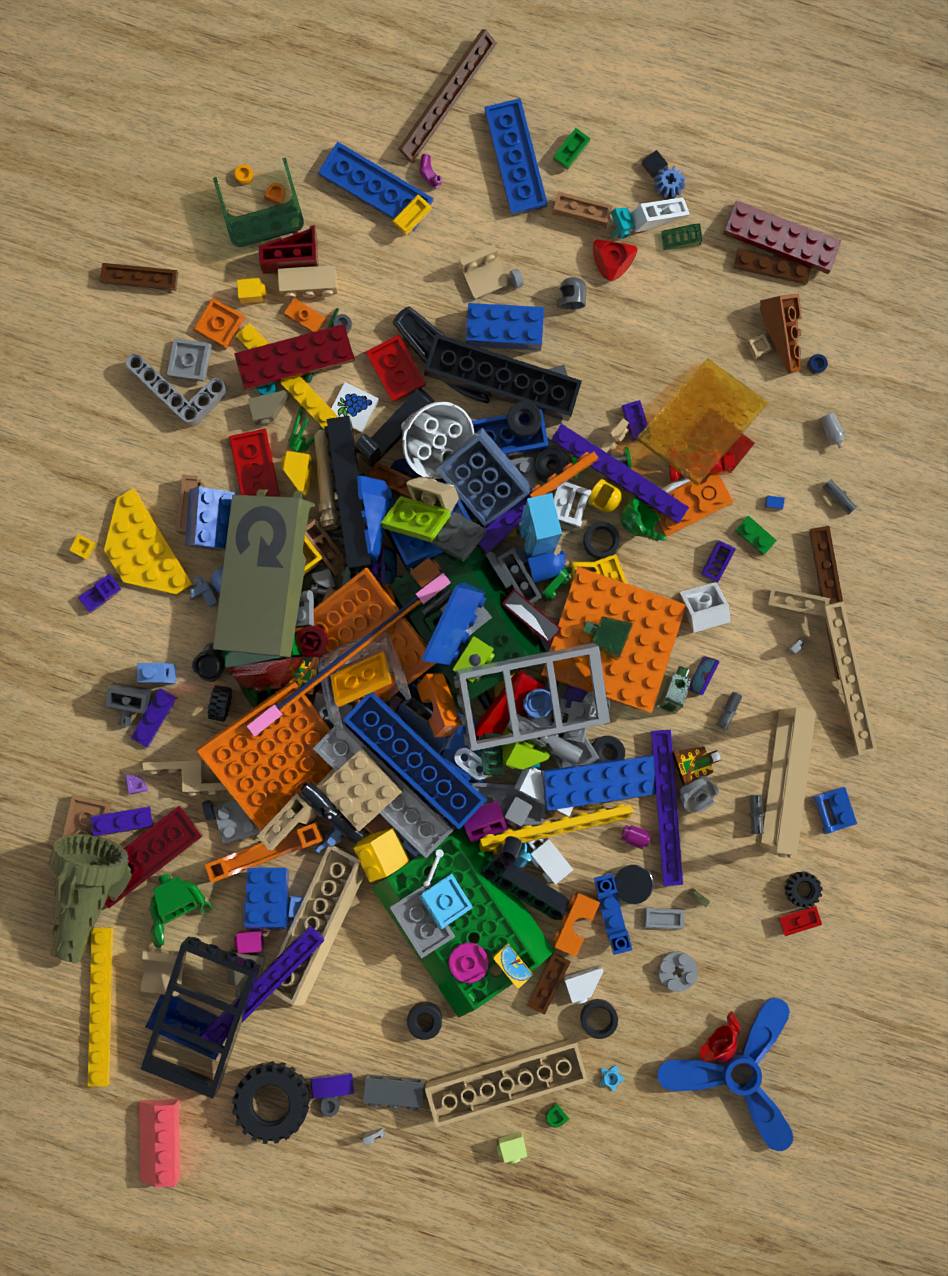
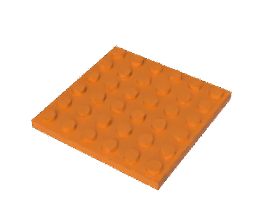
M577 567L558 622V626L562 629L553 638L549 652L591 644V639L598 636L595 634L598 622L603 625L604 630L601 633L608 635V632H612L614 629L615 633L622 629V636L625 640L623 645H619L616 648L615 660L611 658L612 647H609V642L605 638L600 639L598 643L597 641L593 642L599 646L606 698L651 714L686 604ZM585 623L593 626L590 633L583 631ZM588 655L553 661L556 681L593 694ZM545 663L541 676L548 678Z
M368 568L361 571L314 609V626L324 629L328 636L326 650L317 656L319 661L316 675L320 672L321 667L326 668L399 610ZM404 616L335 671H341L383 651L387 657L392 683L374 691V693L386 702L436 663L422 660L427 645ZM295 628V632H299L302 628ZM304 654L295 656L300 664L304 660L306 667H309V663L313 659V657H307ZM365 696L356 699V701L359 703Z
M295 680L196 748L198 754L260 831L296 795L304 782L310 780L317 786L333 769L313 749L331 729L305 694L282 712L283 715L256 736L247 727V725L274 704H280L300 687Z

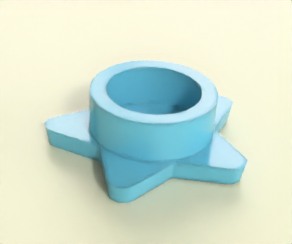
M617 1065L610 1070L601 1069L603 1078L600 1081L601 1086L607 1085L612 1091H615L617 1085L625 1080L624 1077L618 1074Z

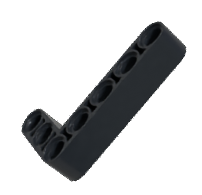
M421 387L418 388L371 438L364 434L358 439L354 445L357 455L370 467H373L401 439L402 423L412 413L434 403L435 400Z
M513 836L506 837L488 855L481 871L482 876L551 919L562 920L569 904L568 898L515 866L513 863H515L522 842Z

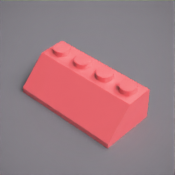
M179 1099L140 1100V1182L154 1187H175L180 1180Z

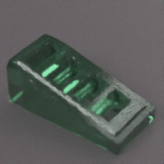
M700 223L661 231L663 250L701 246L703 241ZM692 232H695L694 239H692ZM684 233H687L688 240L684 239ZM676 234H679L680 242H677ZM668 235L672 236L671 244H669Z
M484 733L478 740L498 737L501 734ZM502 745L480 749L484 775L502 776ZM489 765H496V768H490Z

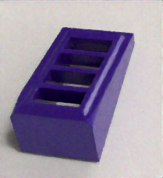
M718 539L701 574L719 582L736 548ZM721 547V548L727 550L728 553L725 554V553L719 551V548ZM716 554L724 557V561L716 558ZM712 561H714V562L720 564L721 567L718 568V567L712 565V564H711ZM711 568L717 571L718 574L715 575L709 572L708 569Z

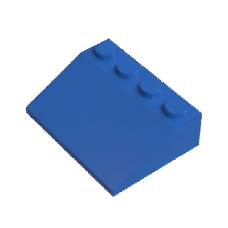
M466 582L455 586L423 654L422 660L450 665L453 661L457 662L461 651H459L461 643L465 644L469 637V633H467L469 626L473 627L478 618L475 615L477 609L482 608L486 601L484 597L485 591Z

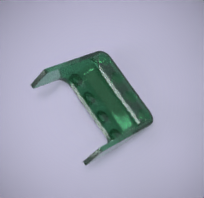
M286 157L282 158L292 191L291 199L286 203L241 216H232L228 213L220 183L217 177H213L228 234L234 246H248L291 234L303 228L304 219Z

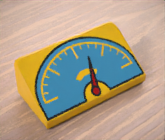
M508 943L493 955V959L518 989L533 975Z

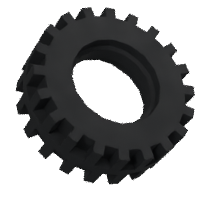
M270 1061L269 1064H259L256 1068L249 1070L235 1090V1095L232 1099V1103H234L232 1113L236 1115L237 1126H242V1133L244 1135L248 1133L253 1136L251 1139L253 1141L260 1139L263 1140L262 1144H267L268 1141H274V1144H276L281 1139L285 1138L287 1140L293 1133L299 1130L306 1118L310 1102L308 1084L305 1085L302 1074L298 1075L294 1067L291 1069L286 1067V1063L275 1064V1061ZM264 1086H278L288 1096V1111L279 1120H263L254 1111V1095Z

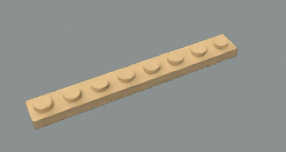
M844 601L824 605L823 609L857 755H863L878 751Z

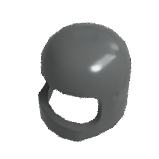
M576 277L564 279L559 288L562 291L563 297L557 300V307L562 309L584 308L586 306L587 292L585 282Z

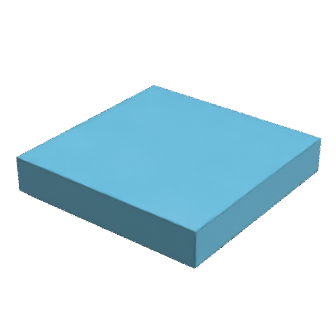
M453 874L448 875L419 895L439 930L473 908Z

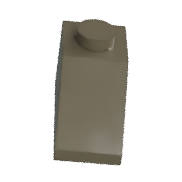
M285 390L248 399L252 418L256 425L266 426L271 421H275L288 400V394Z

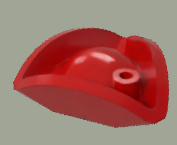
M599 239L593 242V255L596 266L601 275L610 281L618 279L628 270L638 250L635 245Z

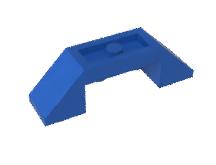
M613 873L595 877L596 894L600 902L599 906L613 955L632 951V945L617 896L618 891Z

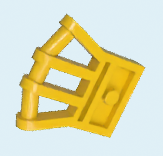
M616 554L595 562H569V568H571L570 585L572 584L577 567L594 568L595 573L628 584Z

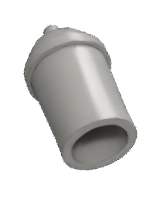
M830 413L820 418L826 434V440L832 445H838L839 449L842 448L841 442L844 440L845 432L842 430L835 414Z

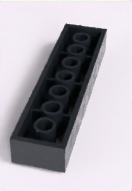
M435 334L424 370V376L512 404L522 401L531 402L538 409L542 408L543 414L569 421L572 416L582 380L439 334Z

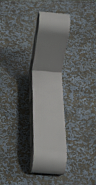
M131 354L126 359L127 367L189 426L198 425L227 395V387L222 380L214 378L188 402L140 355ZM136 361L141 362L139 367L133 368V364ZM149 374H154V378L151 381L146 380ZM215 386H222L219 392H213ZM168 387L166 393L160 394L161 388ZM180 399L181 404L178 407H174V402ZM208 399L207 405L200 406L201 400ZM194 412V418L187 420V415Z

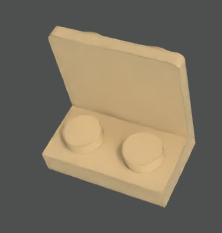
M495 244L459 259L461 271L475 300L508 286L507 278L497 258Z

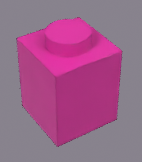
M263 930L239 931L236 934L237 936L234 937L235 949L238 948V953L259 952L264 949Z

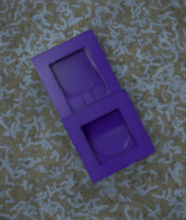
M108 574L78 598L87 611L92 613L115 596L121 588L111 574Z
M350 1072L310 1078L312 1098L354 1094L353 1076Z

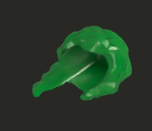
M633 497L628 501V504L623 508L621 516L622 526L634 536H641L655 541H666L667 538L664 535L653 531L656 522L660 521L658 513L637 497Z

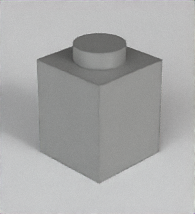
M515 796L504 815L507 818L506 823L515 828L517 825L522 827L533 805Z

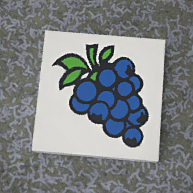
M345 382L331 409L338 417L349 415L353 429L362 433L379 398Z

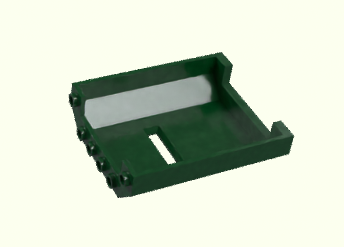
M478 545L464 562L446 552L430 558L431 561L435 560L442 568L439 570L440 573H444L451 583L426 603L419 604L405 615V618L427 646L436 629L433 621L442 616L443 613L440 608L450 598L426 616L421 610L428 606L445 589L449 588L453 592L456 585L466 582L485 591L484 597L486 601L483 606L492 618L473 632L465 644L461 643L459 648L461 654L458 660L473 636L494 648L492 653L495 656L490 663L545 653L529 626L501 604L508 593ZM418 565L408 570L409 573L404 577L399 575L392 580L391 586L399 610L416 597V593L422 589L410 574ZM453 661L450 665L436 663L422 675L424 677L426 674L443 673L455 707L458 710L457 696L460 693L459 688H456L454 684V676L457 675L453 671L457 662ZM524 667L510 670V676ZM503 672L482 675L479 681L475 680L473 683L466 679L469 700H473L504 680Z

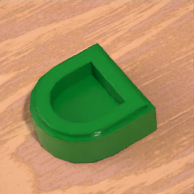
M557 1102L546 1112V1121L551 1127L558 1128L569 1120V1117Z

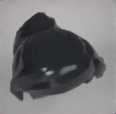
M214 642L207 644L204 650L193 659L192 663L193 671L206 682L216 681L225 670L223 657L221 656L222 651L213 649Z

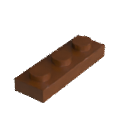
M552 953L527 1003L528 1007L545 1015L571 963L570 960Z

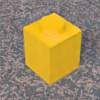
M260 278L237 280L238 299L241 304L264 302L263 296H266V286L262 284Z

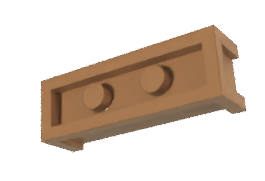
M558 191L552 215L556 216L558 214L600 225L607 229L613 206Z
M182 475L176 532L186 535L190 489L204 484L201 479H198V476Z

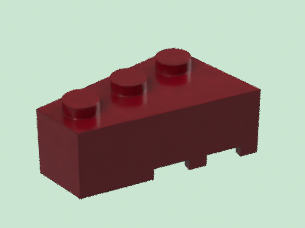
M315 225L310 226L305 231L292 233L293 235L284 239L278 238L259 245V264L262 273H278V269L319 266L318 239Z

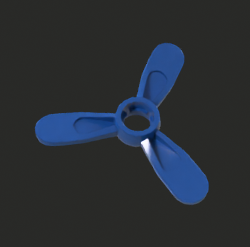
M778 997L767 999L761 1005L750 1027L742 1053L734 1054L724 1064L688 1059L664 1061L657 1071V1079L660 1085L671 1091H693L726 1085L733 1093L744 1096L752 1120L766 1145L776 1151L788 1149L793 1143L792 1130L777 1105L760 1087L762 1073L758 1065L783 1030L789 1018L790 1011L788 1005ZM741 1063L748 1065L753 1072L750 1081L743 1085L735 1083L730 1076L732 1069Z

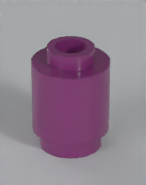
M625 825L621 840H624L626 844L643 849L644 846H648L651 836L648 835L649 831L633 825Z

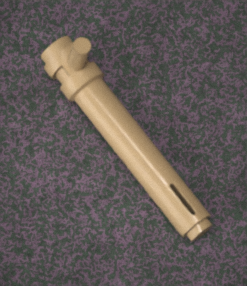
M317 430L314 435L320 497V505L318 506L319 514H321L320 525H322L324 530H334L338 527L337 518L341 517L340 511L336 510L335 492L332 486L333 474H331L329 464L332 461L327 450V444H330L329 437L326 438L325 430Z

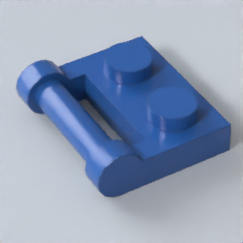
M845 787L812 796L813 803H816L824 827L822 828L824 834L857 824ZM825 799L828 800L835 824L833 825L830 823L823 802Z

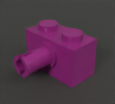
M498 801L481 806L464 824L471 843L482 839L485 835L494 834L496 836L497 833L508 830Z

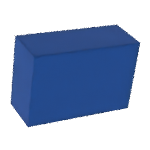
M767 495L765 508L782 510L785 498Z

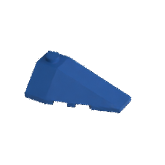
M357 476L359 500H362L365 509L361 511L362 518L366 527H368L364 530L367 550L372 561L377 562L386 530L382 528L381 521L392 508L393 491L392 488H388L385 481Z

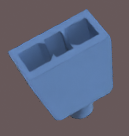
M137 663V683L176 684V664Z

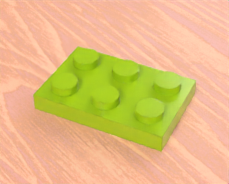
M400 496L381 521V525L384 529L432 542L450 518L451 513L449 509Z

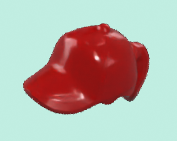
M732 1011L726 1017L728 1025L718 1027L700 1048L699 1054L702 1061L711 1062L717 1060L719 1062H726L736 1052L737 1037L740 1034L741 1027Z

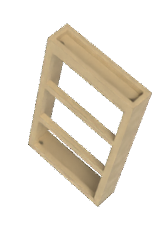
M788 708L779 709L763 821L764 834L761 836L760 847L766 848L765 852L777 855L778 857L790 858V855L797 856L816 719L815 710Z

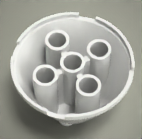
M435 402L426 405L412 413L401 425L403 453L408 465L419 475L434 479L442 478L436 471V468L467 439L474 435L473 424L468 414L459 406L449 402Z

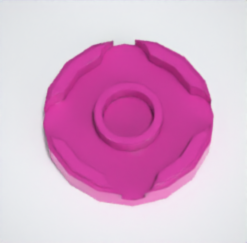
M466 942L459 944L450 955L449 967L451 973L457 980L465 983L479 981L488 969L486 952L475 943Z

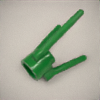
M302 406L299 408L291 436L288 440L289 444L287 445L299 453L302 450L307 451L309 445L314 441V435L306 443V439L302 437L309 418H305L298 434H296L303 411Z

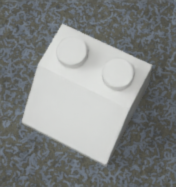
M717 582L680 592L682 603L686 604L685 613L693 632L731 622L729 604Z

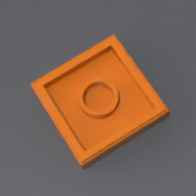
M212 297L193 330L227 350L246 317Z

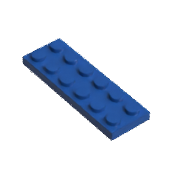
M521 98L485 106L484 111L511 216L547 207L548 203Z
M338 141L318 171L320 177L393 220L417 195L421 196L430 206L434 201L431 196ZM419 222V223L415 226V228L412 230L413 232H415V230H416V228L418 227V225L420 224V222Z
M652 755L542 771L544 802L547 811L656 794L654 756Z

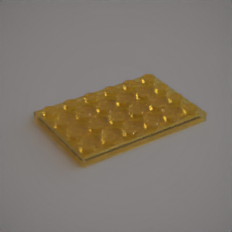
M707 358L640 433L637 441L698 486L764 410L768 401Z

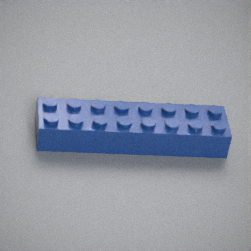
M374 692L367 694L343 719L458 829L487 800L484 795Z

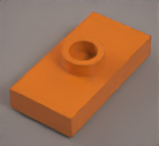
M296 298L291 301L284 312V315L310 332L319 331L326 321L324 316Z

